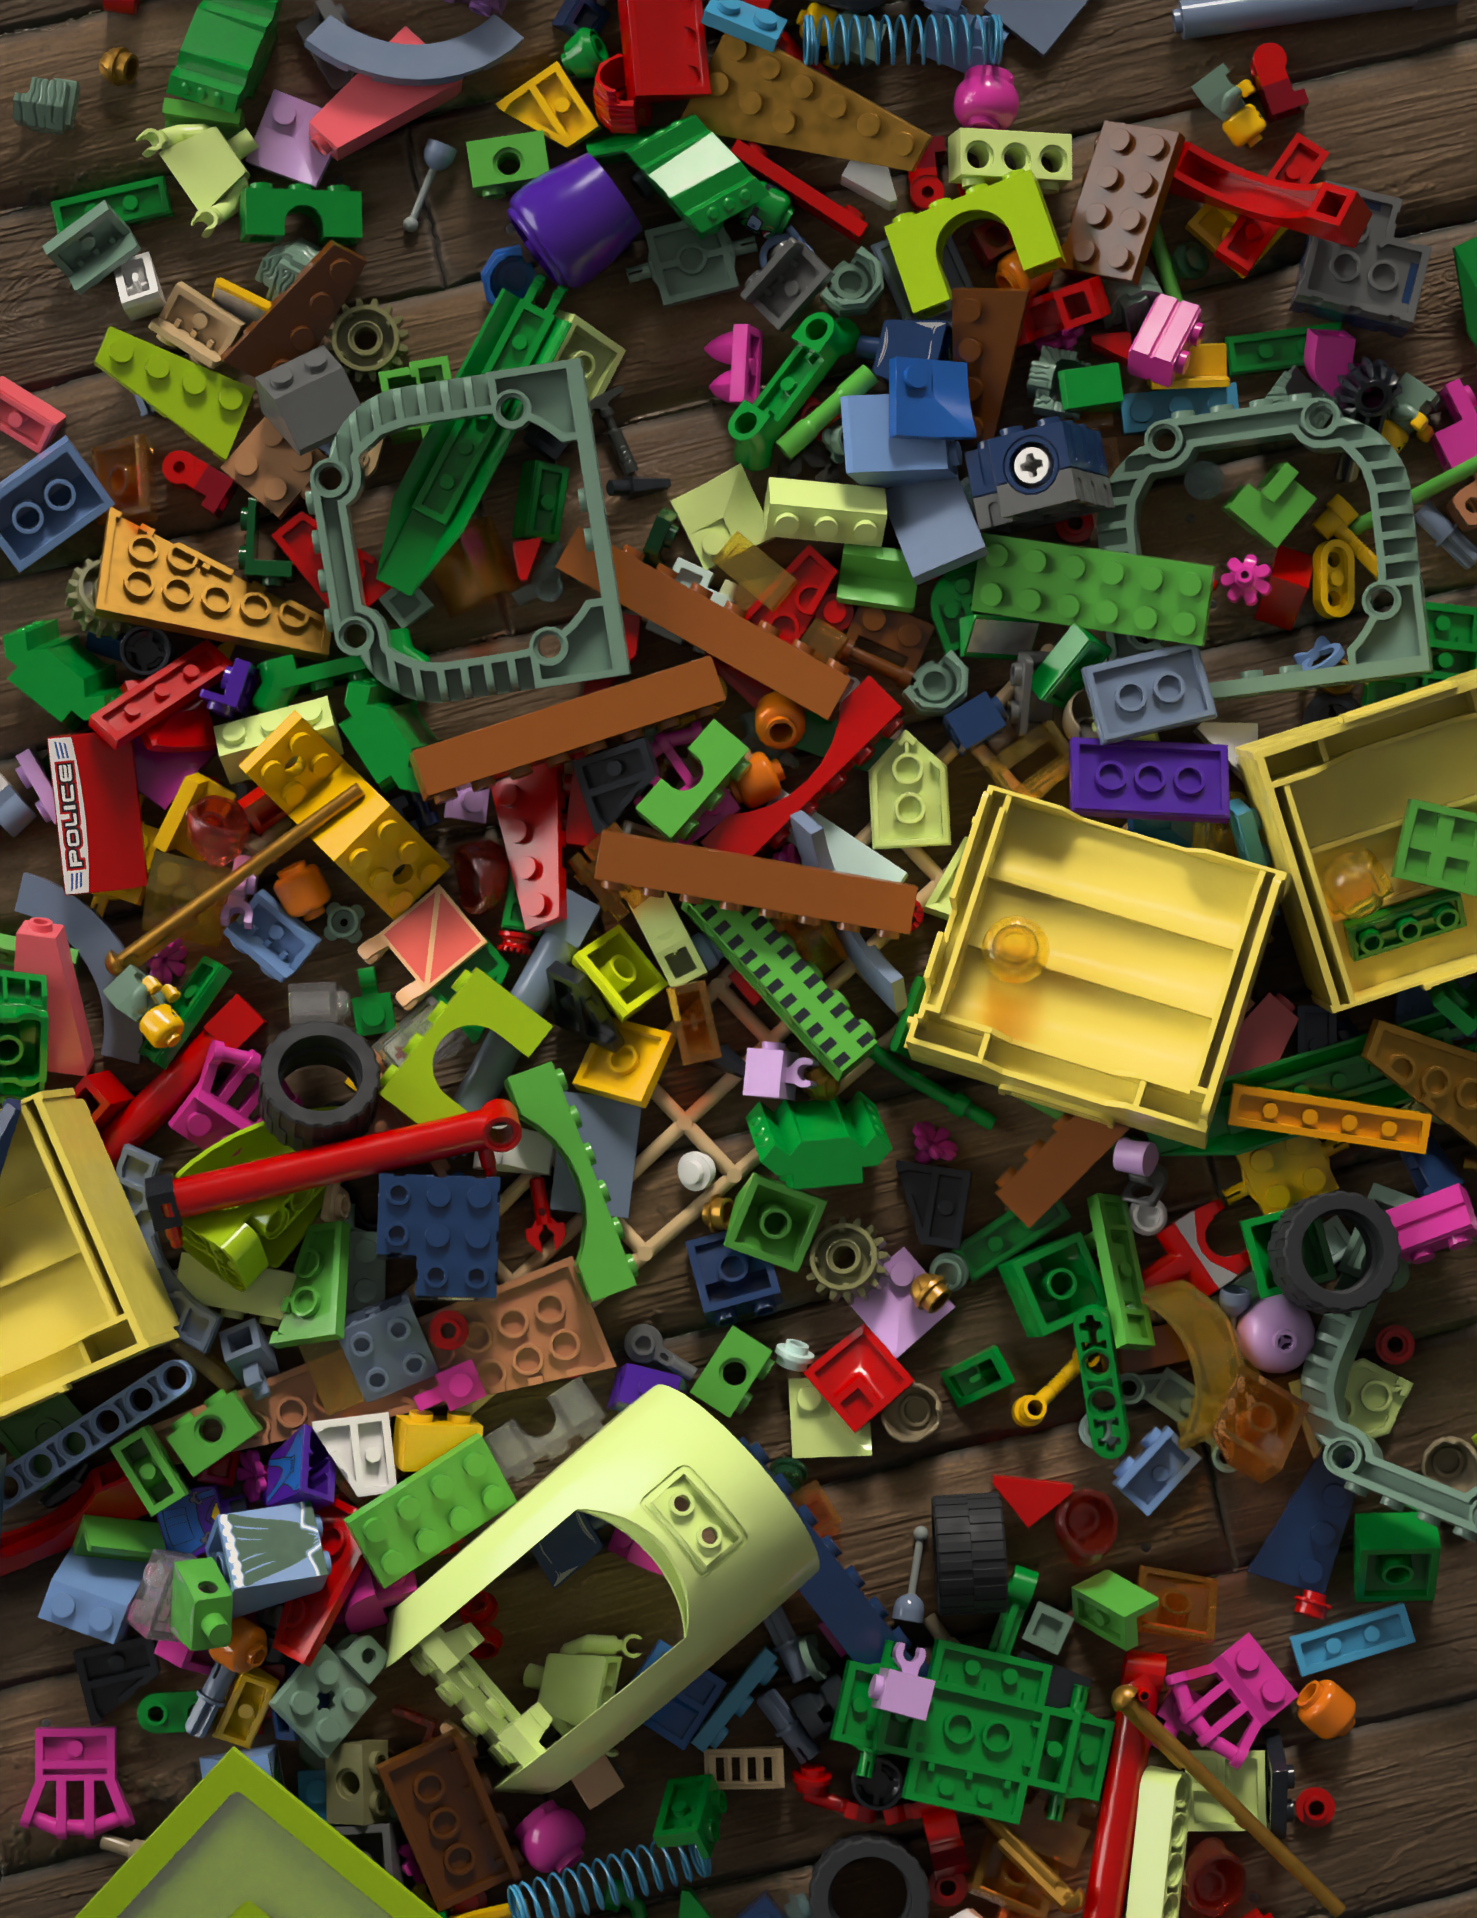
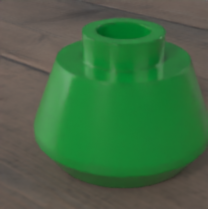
M585 27L580 28L564 45L565 52L561 54L562 63L568 74H575L579 79H594L599 64L609 59L607 49L598 33L593 29Z

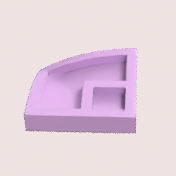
M274 89L254 138L259 148L247 155L246 164L300 184H309L317 189L332 158L329 153L324 156L318 152L309 140V121L322 108Z
M902 1247L895 1253L890 1261L884 1263V1268L887 1269L889 1275L888 1277L881 1276L878 1281L882 1288L879 1291L874 1288L868 1292L869 1299L866 1301L861 1296L854 1297V1303L850 1305L896 1359L955 1308L949 1299L941 1309L933 1314H929L925 1309L919 1310L915 1306V1302L910 1295L911 1285L914 1278L926 1272L905 1247Z

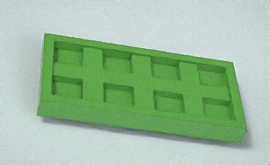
M1408 799L1390 877L1477 897V814L1416 799Z
M476 1433L352 1513L343 1521L378 1584L385 1589L516 1503L517 1500L483 1437Z

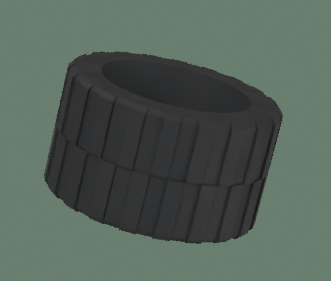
M317 1020L308 1021L303 1024L298 1023L277 1035L274 1042L269 1044L265 1050V1057L260 1065L259 1112L270 1134H273L284 1146L287 1145L293 1148L294 1151L365 1136L369 1126L373 1124L376 1117L381 1074L380 1064L376 1060L377 1055L373 1048L368 1045L367 1040L346 1025L342 1026L333 1021L320 1022ZM310 1065H325L347 1075L354 1083L357 1093L348 1103L339 1108L328 1111H314L303 1108L290 1100L281 1088V1084L288 1075L299 1068Z
M1333 1191L1301 1199L1281 1214L1277 1224H1274L1271 1231V1239L1268 1242L1269 1270L1271 1269L1276 1286L1282 1290L1283 1295L1289 1301L1296 1303L1297 1307L1323 1315L1357 1311L1366 1308L1371 1303L1377 1302L1394 1283L1393 1279L1398 1274L1400 1267L1401 1246H1399L1398 1241L1399 1235L1396 1227L1393 1226L1390 1220V1216L1372 1199H1367L1355 1192ZM1326 1215L1341 1216L1351 1222L1359 1231L1366 1250L1365 1266L1360 1278L1353 1286L1341 1291L1326 1290L1316 1284L1307 1273L1302 1261V1240L1307 1228L1313 1221Z
M998 1492L933 1496L931 1498V1523L938 1613L941 1616L1005 1613L1008 1609V1573L1004 1518L1000 1494Z
M876 1830L851 1832L850 1835L841 1836L830 1847H826L821 1853L818 1862H815L812 1869V1879L809 1882V1899L813 1918H839L833 1907L831 1896L834 1880L844 1866L864 1857H875L889 1862L904 1878L907 1887V1901L899 1918H928L930 1911L929 1901L931 1898L927 1876L922 1863L905 1842L902 1843L897 1837L889 1833L883 1834Z

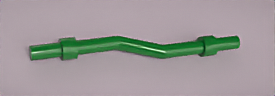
M878 1044L874 1052L869 1056L870 1059L905 1084L948 1107L947 1112L960 1119L964 1116L990 1131L998 1118L971 1103L972 1098L959 1091L955 1094L917 1073Z

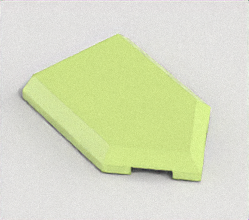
M905 729L868 770L872 849L951 845L947 766Z
M1364 1358L1355 1360L1349 1372L1344 1395L1349 1424L1373 1439L1389 1434L1400 1408L1414 1383ZM1301 1379L1289 1382L1288 1385L1313 1458H1315L1322 1444L1316 1439L1307 1422L1301 1402Z

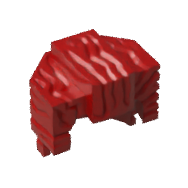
M618 53L601 62L595 77L593 90L597 119L612 133L637 134L639 126H648L653 116L652 103H636L635 100L627 101L623 54Z

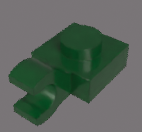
M664 507L658 513L643 548V554L646 556L642 562L651 563L655 568L659 562L666 566L661 552L664 547L671 549L679 527L673 524L678 513Z

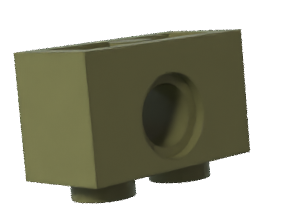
M344 1739L329 1757L325 1758L327 1823L365 1826L389 1821L390 1799L375 1766L389 1759L388 1740Z

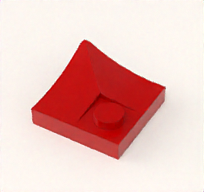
M145 679L125 681L120 687L122 694ZM199 696L139 735L148 751L202 752L214 750L217 746L210 713L206 708L207 703Z
M865 1323L846 1336L803 1372L855 1434L915 1383V1380Z

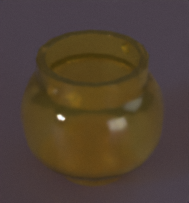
M1368 848L1359 853L1347 852L1332 859L1324 868L1322 876L1324 885L1321 886L1326 905L1334 915L1341 912L1349 919H1364L1378 911L1384 903V898L1394 893L1392 883L1377 857Z
M1015 915L1004 917L992 924L984 936L981 951L983 962L993 976L1002 982L1020 984L1029 982L1040 975L1047 965L1050 946L1048 937L1039 924L1030 918Z

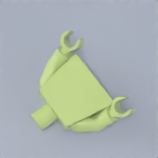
M180 124L158 131L148 128L136 138V141L145 139L151 143L152 147L147 148L142 153L146 158L153 156L160 148L163 149L159 155L198 210L191 221V226H194L197 222H204L208 226L202 233V237H210L216 225L222 224L239 212V196L244 188H249L247 180L251 176L241 160L259 148V145L247 128L228 141L216 126L210 127L206 124Z
M631 1633L626 1634L622 1639H618L616 1635L587 1634L563 1644L559 1653H549L546 1657L545 1667L532 1663L526 1667L523 1676L524 1686L540 1690L537 1702L553 1718L550 1724L562 1737L615 1695L622 1657L617 1656L616 1653L621 1651L627 1657H639L642 1653H629L626 1649L628 1640L632 1638L642 1639L639 1635ZM612 1748L605 1754L609 1757H615L619 1754V1751Z

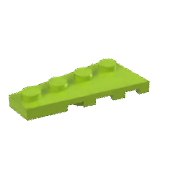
M109 326L94 365L131 393L138 395L153 407L152 409L164 418L167 417L183 429L184 433L196 442L199 441L211 450L213 455L225 462L255 389Z

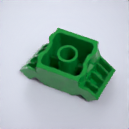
M203 0L197 7L179 51L177 66L169 76L166 93L234 114L246 98L254 100L279 39L277 35V22L282 0Z
M693 113L681 120L674 121L670 126L656 131L650 137H646L640 140L639 143L624 150L648 179L661 199L701 241L708 235H713L720 231L726 219L770 195L760 181L747 170L743 163Z
M58 619L34 621L3 635L5 657L17 666L7 679L73 732L78 729L84 720H89L90 715L122 695L120 687L124 682H116L115 664L107 665L79 643L78 635L60 637Z
M376 677L348 682L344 705L350 712L351 717L339 724L340 728L385 794L397 786L399 789L420 793L408 757L413 750L444 740L437 739L417 709V700L401 698L400 694L386 687Z
M0 970V1094L27 1098L35 1093L44 1091L45 1082H47L49 1030L46 975Z
M860 1091L847 1104L837 1096L830 1101L791 1102L790 1100H783L774 1112L759 1100L745 1117L760 1162L779 1176L780 1181H785L787 1188H793L794 1190L863 1183L865 1180L864 1167L878 1166L893 1149L876 1105Z

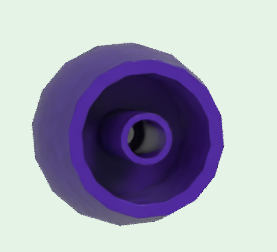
M588 153L555 167L524 185L513 195L510 200V208L507 210L508 218L536 262L539 263L557 286L562 285L572 290L589 283L607 269L642 232V227L619 189L600 164Z

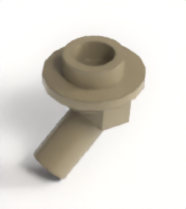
M284 817L264 831L262 835L251 832L242 844L248 850L246 856H251L252 858L285 834L292 826L289 818ZM277 858V859H276L275 861H273L272 863L277 864L278 861H279V858Z

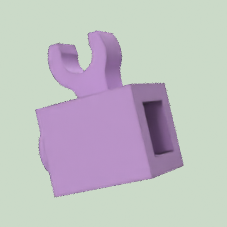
M762 1041V1049L747 1048L743 1095L795 1101L796 1085L808 1089L817 1087V1082L806 1080L803 1073L808 1066H819V1061L806 1057L799 1058V1053L785 1051V1043Z
M897 1642L893 1647L892 1657L899 1671L880 1668L879 1675L874 1674L868 1691V1697L872 1698L871 1707L912 1719L926 1721L936 1682L918 1676L919 1669L925 1661L926 1651L923 1648L917 1647L914 1658L911 1661H907L903 1656L905 1643Z

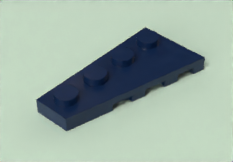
M1322 1445L1307 1469L1305 1477L1296 1492L1290 1497L1285 1510L1265 1538L1263 1546L1257 1556L1251 1561L1247 1571L1324 1595L1355 1493L1344 1489L1346 1481L1328 1471L1323 1461L1324 1446ZM1353 1450L1347 1451L1341 1457L1340 1464L1342 1469L1348 1468L1354 1462L1355 1454Z

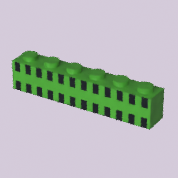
M704 898L703 905L682 902L681 909L837 1082L842 1080L874 1052L878 1042L875 1039L876 1033L864 1019H856L848 1010L850 1005L846 998L838 990L834 989L831 991L822 981L823 975L819 968L810 960L805 962L796 952L797 947L791 937L783 931L779 933L769 923L771 921L770 917L758 915L759 908L743 905L742 912L719 908L720 901Z

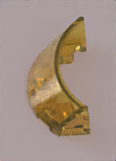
M1184 1279L1144 1288L1140 1295L1142 1304H1147L1148 1311H1157L1176 1331L1184 1344L1192 1365L1195 1381V1398L1191 1401L1189 1416L1177 1424L1180 1433L1178 1441L1180 1450L1218 1436L1215 1430L1219 1421L1222 1422L1223 1433L1230 1423L1233 1413L1236 1412L1244 1383V1359L1240 1352L1238 1335L1231 1321L1217 1303H1214L1204 1293L1196 1289L1195 1285ZM1239 1377L1242 1382L1241 1390L1235 1392L1234 1386ZM1232 1400V1410L1228 1415L1225 1410L1226 1402Z

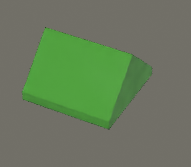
M753 1172L735 1197L724 1246L798 1273L828 1201L825 1198L800 1189L787 1188L784 1183Z

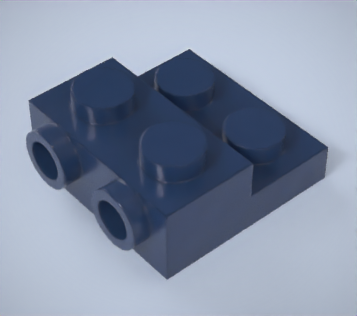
M727 1230L685 1242L707 1324L715 1322L717 1327L733 1325L738 1322L739 1315L754 1312V1315L758 1317L770 1315L777 1310L776 1305L784 1303L774 1265L725 1247L724 1241Z

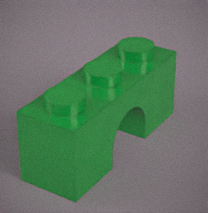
M256 182L249 185L250 188H244L239 196L240 243L279 244L285 236V218L292 214H302L313 221L317 230V245H326L330 240H333L342 246H356L363 238L362 191H350V186L331 185L327 187V190H312V186L309 184H291L288 186V189H275L271 183Z

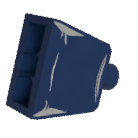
M885 320L880 338L866 335L859 337L856 356L857 358L875 361L873 374L879 381L889 384V359L893 357L947 361L952 341V327L947 321Z
M574 1511L531 1548L533 1555L554 1589L566 1581L605 1546L597 1531L610 1523L587 1513Z

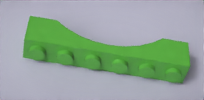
M551 1061L506 1078L503 1083L511 1103L515 1105L518 1111L519 1119L534 1128L553 1145L565 1161L575 1181L581 1203L582 1230L580 1246L573 1267L587 1304L636 1286L634 1277L639 1276L636 1262L631 1253L625 1255L620 1242V1240L625 1239L622 1225L617 1216L611 1218L606 1203L611 1201L610 1194L604 1180L597 1181L592 1168L593 1165L597 1164L590 1143L586 1142L583 1144L578 1131V1128L582 1127V1121L576 1106H569L564 1091L568 1090V1084L562 1069H555Z

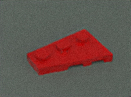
M301 511L271 536L328 608H330L328 592L321 593L318 580V570L324 569L322 554H315L312 542V530H318L317 523L314 518ZM357 548L366 606L371 608L379 602L381 596L393 587L376 579L379 561Z

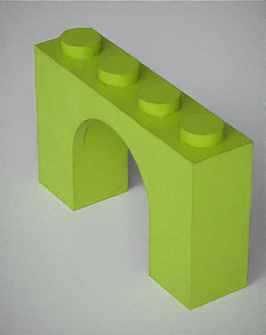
M1024 169L1013 170L1006 173L1000 182L989 186L987 183L972 186L965 191L966 195L953 200L951 198L936 200L929 205L928 210L917 214L914 212L900 214L893 218L892 224L884 226L913 314L919 320H926L952 310V291L943 266V253L950 236L956 229L967 222L977 219H990L1006 226L1011 232L1023 270L1030 279L1067 266L1038 179L1031 169L1028 171Z
M477 967L471 973L465 969L451 986L456 991L447 1004L440 1001L427 1017V1020L432 1024L423 1036L416 1032L402 1049L407 1056L399 1067L391 1064L380 1077V1085L383 1087L379 1094L417 1124L468 1112L440 1089L434 1077V1054L437 1046L448 1033L462 1026H483L496 1032L529 1058L553 1027Z

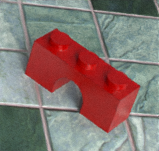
M1098 275L1031 298L1026 306L1023 319L1025 322L1017 347L1043 336L1103 318L1112 313L1101 276Z

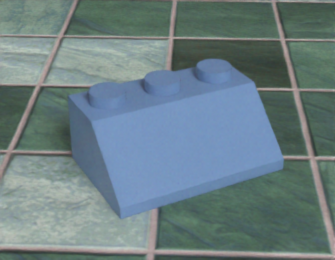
M66 435L0 482V547L19 573L115 505L112 498Z

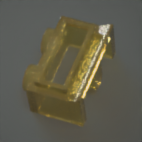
M1044 720L1029 731L1027 736H1022L983 764V767L999 788L1037 799L1042 794L1040 787L1051 779L1054 783H1057L1069 775V743L1052 720ZM1049 741L1059 756L1012 789L1002 774Z

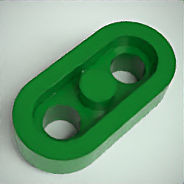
M197 1690L165 1691L149 1694L140 1702L137 1709V1718L140 1725L150 1733L186 1732L185 1724L190 1716V1707L196 1704L199 1698L196 1694ZM158 1706L163 1710L164 1716L162 1720L156 1721L150 1716L152 1707ZM216 1713V1715H215V1717H214V1719H213L211 1725H212L213 1722L215 1721L216 1716H217V1713Z

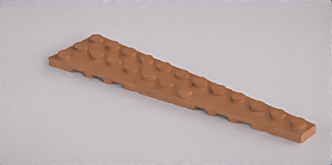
M573 1256L497 1286V1303L457 1302L417 1318L437 1363L439 1372L472 1359L487 1395L617 1367L593 1305L586 1302L573 1267L575 1263ZM442 1311H456L463 1315L468 1323V1338L461 1347L455 1350L440 1349L430 1338V1323ZM445 1323L441 1328L442 1335L446 1338L454 1337L456 1327L452 1323ZM340 1349L268 1378L267 1382L271 1395L256 1401L252 1388L247 1389L246 1387L238 1390L237 1392L263 1427V1430L232 1452L288 1440L302 1425L306 1424L312 1427V1421L389 1412V1417L406 1414L410 1410L418 1409L413 1398L414 1396L435 1388L439 1384L436 1377L432 1376L372 1402H366L344 1351ZM443 1401L429 1408L446 1405L447 1403ZM205 1405L152 1425L153 1430L175 1465L183 1462L166 1439V1437L174 1432L170 1425L191 1412L193 1417H196L207 1409ZM215 1419L206 1420L203 1425L204 1436L210 1441H218L223 1433L222 1425Z

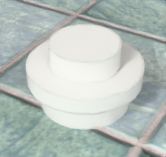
M692 1151L681 1157L678 1163V1176L686 1188L692 1191H700L711 1184L716 1174V1168L713 1160L708 1155Z
M1143 1196V1197H1140V1198H1138V1199H1144V1198H1147V1197H1149V1196ZM1160 1200L1156 1207L1132 1203L1129 1207L1132 1229L1141 1235L1150 1236L1157 1234L1164 1228L1167 1222V1210Z

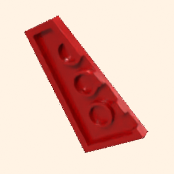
M808 545L748 608L744 619L758 626L761 619L782 631L778 638L792 645L795 638L801 641L837 577L838 571L811 545ZM706 653L703 657L709 656L711 654ZM711 655L717 674L754 709H756L758 702L766 694L772 692L773 689Z
M547 763L532 767L534 773L516 780H511L508 777L496 782V785L491 787L525 929L533 933L567 919L566 869L562 868V848H566L565 832L562 831L561 810L565 809V793L561 792V774H564V764L553 768H548Z
M334 1497L333 1504L314 1512V1515H320L322 1521L323 1536L320 1538L323 1551H328L330 1554L332 1573L328 1575L321 1591L285 1602L272 1646L275 1650L309 1668L366 1563L365 1558L343 1519L359 1509Z

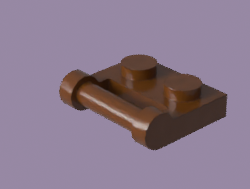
M859 606L835 659L845 664L847 661L869 669L896 681V686L905 690L912 681L935 626L901 611ZM858 637L907 658L905 667H900L855 647Z

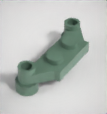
M1165 1366L1161 1373L1137 1375L1131 1372L1120 1375L1122 1383L1131 1380L1134 1384L1133 1392L1129 1395H1124L1125 1404H1135L1144 1399L1209 1444L1212 1464L1218 1470L1231 1473L1241 1467L1244 1461V1453L1242 1448L1235 1443L1228 1421L1232 1411L1228 1415L1225 1406L1167 1366ZM1220 1421L1223 1428L1222 1434L1218 1436L1215 1430ZM1223 1435L1227 1439L1231 1437L1233 1440L1232 1457L1225 1463H1222L1219 1458L1220 1452L1225 1447Z

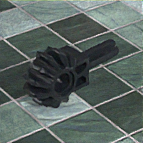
M1363 356L1360 366L1356 367L1353 363H1348V370L1350 372L1347 375H1337V381L1341 386L1333 389L1334 396L1339 401L1337 404L1343 417L1357 420L1381 435L1385 419L1388 420V408H1399V402L1395 397L1403 393L1402 386L1398 382L1397 372L1393 368L1388 367L1384 360L1378 358L1372 363L1369 358ZM1374 387L1369 394L1362 396L1366 389ZM1340 452L1334 477L1338 481L1350 484L1357 479L1360 467L1347 453Z

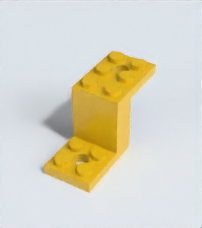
M296 710L239 765L296 824L302 822L354 783L359 784L365 796L313 832L309 837L394 921L406 912L451 867ZM298 756L295 765L285 769L286 763L291 758ZM402 864H405V868L403 869V871L399 875L393 877V873L396 870V868Z

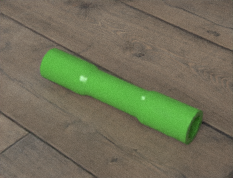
M861 365L837 387L830 397L775 442L777 447L788 459L794 458L816 438L817 434L841 413L840 397L864 395L878 383L875 375L865 365Z

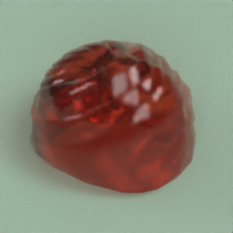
M210 795L199 799L186 810V833L196 852L206 860L210 867H224L239 856L246 845L250 826L244 811L237 803L230 798Z
M482 839L477 842L462 844L454 851L453 856L459 884L460 904L463 910L471 915L478 916L489 913L504 899L507 891V877L510 867L507 852L502 846L491 839Z
M1091 1488L1079 1489L1072 1492L1058 1504L1055 1514V1535L1060 1546L1067 1553L1069 1561L1076 1567H1089L1099 1562L1111 1550L1117 1538L1118 1513L1115 1504L1107 1494Z
M1217 1837L1199 1841L1192 1848L1183 1871L1182 1885L1189 1906L1198 1915L1215 1918L1224 1914L1230 1905L1240 1901L1245 1891L1246 1873L1241 1859L1229 1851L1225 1843Z

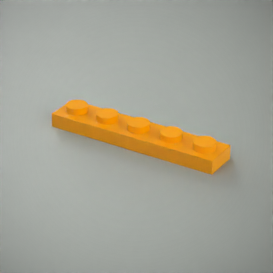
M1233 1083L1226 1123L1240 1127L1426 1154L1432 1115L1426 1112Z

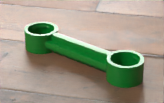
M1015 1565L1008 1582V1609L1005 1613H999L987 1648L988 1651L1010 1656L1025 1611L1032 1599L1039 1572Z

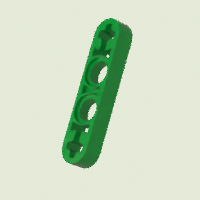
M1090 1304L1084 1306L1078 1312L1074 1320L1073 1329L1091 1443L1094 1451L1099 1456L1105 1459H1115L1124 1453L1130 1440L1117 1350L1109 1312L1100 1305ZM1089 1315H1093L1095 1321L1102 1322V1325L1099 1326L1096 1332L1097 1342L1106 1340V1344L1094 1343L1085 1346V1343H1090L1093 1339L1091 1328L1083 1326ZM1096 1352L1104 1354L1109 1360V1369L1104 1372L1092 1370L1088 1364V1357ZM1100 1391L1111 1393L1116 1401L1115 1407L1108 1411L1099 1409L1095 1405L1094 1395ZM1118 1417V1420H1113L1111 1423V1431L1113 1437H1120L1121 1440L1117 1441L1115 1448H1110L1109 1443L1101 1439L1104 1438L1107 1432L1106 1421Z

